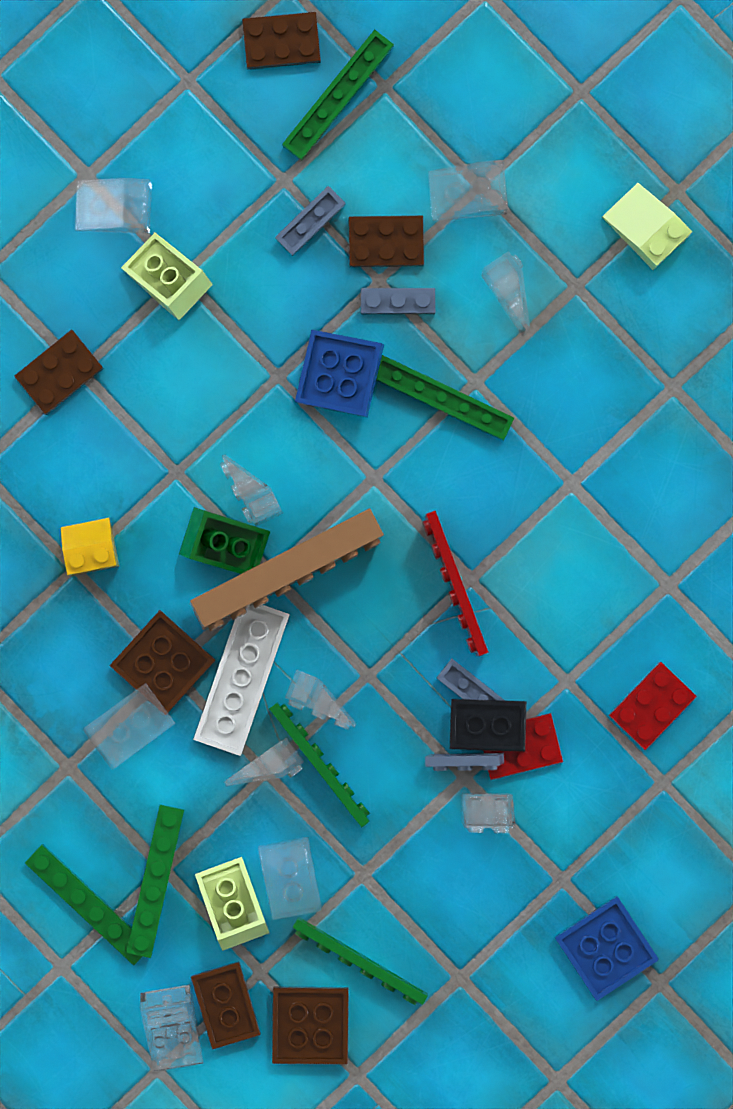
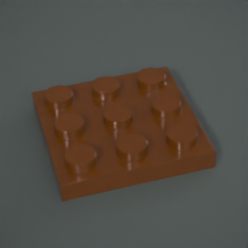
M159 610L109 666L166 716L216 660L167 615Z
M274 986L272 1064H348L349 987Z

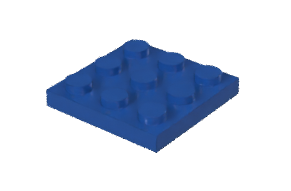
M311 330L295 402L368 418L384 344Z
M615 896L555 936V939L596 1001L659 960L618 896Z

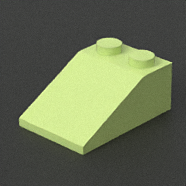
M639 183L602 216L652 270L663 262L692 233L688 226L673 211Z
M154 233L121 267L125 273L178 320L213 285L203 270L157 233Z
M242 857L195 874L222 951L269 934Z

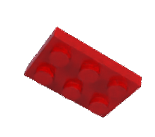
M659 662L608 716L646 750L697 696L662 662Z
M551 713L526 719L525 751L483 750V753H504V763L497 766V770H488L490 780L563 762Z

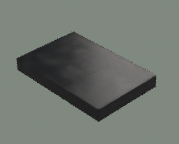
M451 699L450 749L525 751L527 701Z

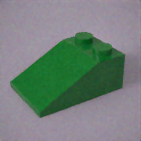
M194 507L179 555L242 574L260 565L270 531Z

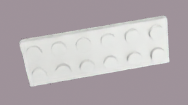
M251 605L245 608L246 614L235 619L193 739L239 756L242 755L290 616L288 613L264 605L256 609Z

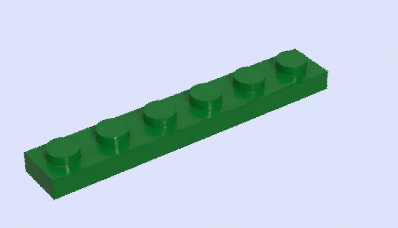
M374 29L282 143V146L302 161L392 50L394 44Z
M384 355L381 357L376 381L504 441L514 417Z
M277 702L269 709L361 828L370 822L367 817L370 812L362 802L357 805L352 798L355 793L346 782L343 785L336 778L339 775L338 771L331 762L328 765L325 764L321 758L324 753L316 743L311 745L305 737L309 734L300 723L295 725L290 719L293 713L284 703L280 706Z
M164 805L159 806L126 953L148 958L152 956L183 818V809Z
M42 844L25 864L131 964L135 965L142 956L126 953L132 927Z
M299 916L296 919L293 928L296 929L295 934L306 941L309 938L318 942L317 947L328 954L330 951L338 954V960L350 967L353 963L361 968L359 972L370 979H373L375 976L382 980L381 985L392 992L395 989L404 994L403 998L411 1004L416 1005L417 1002L422 1005L428 997L425 991Z

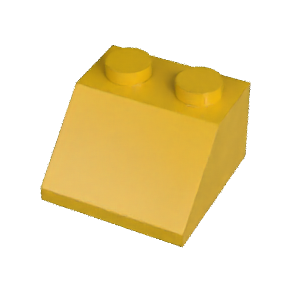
M110 518L61 527L62 551L68 576L119 567Z

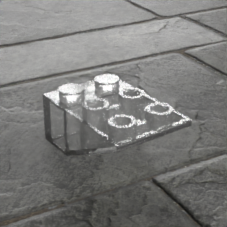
M225 454L222 455L224 462L220 463L227 479L232 477L235 483L231 488L237 500L243 499L246 507L242 508V511L249 524L254 522L257 527L283 514L269 486Z
M296 670L285 698L289 699L288 705L300 710L304 706L313 709L312 715L324 720L327 716L336 719L335 725L347 730L350 726H356L355 720L321 679Z
M461 793V824L469 832L483 833L484 828H491L494 833H509V828H515L513 795L509 793Z
M190 985L140 993V1011L154 1072L203 1064Z

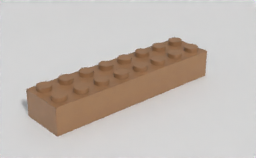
M369 508L190 600V605L202 629L209 628L211 632L223 626L224 619L231 616L232 620L246 614L245 608L253 605L256 609L267 603L269 596L276 594L279 597L292 589L290 585L298 582L300 586L314 578L313 573L320 571L321 574L330 571L335 568V562L340 559L345 563L358 555V550L364 548L366 552L381 543L379 539L384 534Z

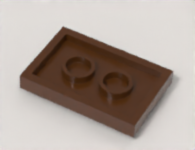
M316 12L242 19L247 70L321 63Z
M423 215L349 217L350 267L424 266Z
M71 329L14 375V377L44 414L47 415L104 368Z
M239 961L191 976L212 1049L261 1035Z

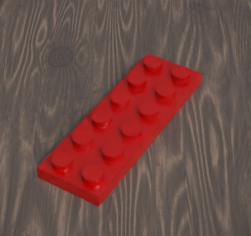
M436 511L427 513L425 515L426 520L422 524L426 535H432L435 544H432L431 548L435 559L440 558L443 567L440 568L444 583L449 582L452 591L448 593L453 606L458 605L461 612L457 616L462 630L467 628L470 638L466 639L471 653L476 652L477 656L489 653Z

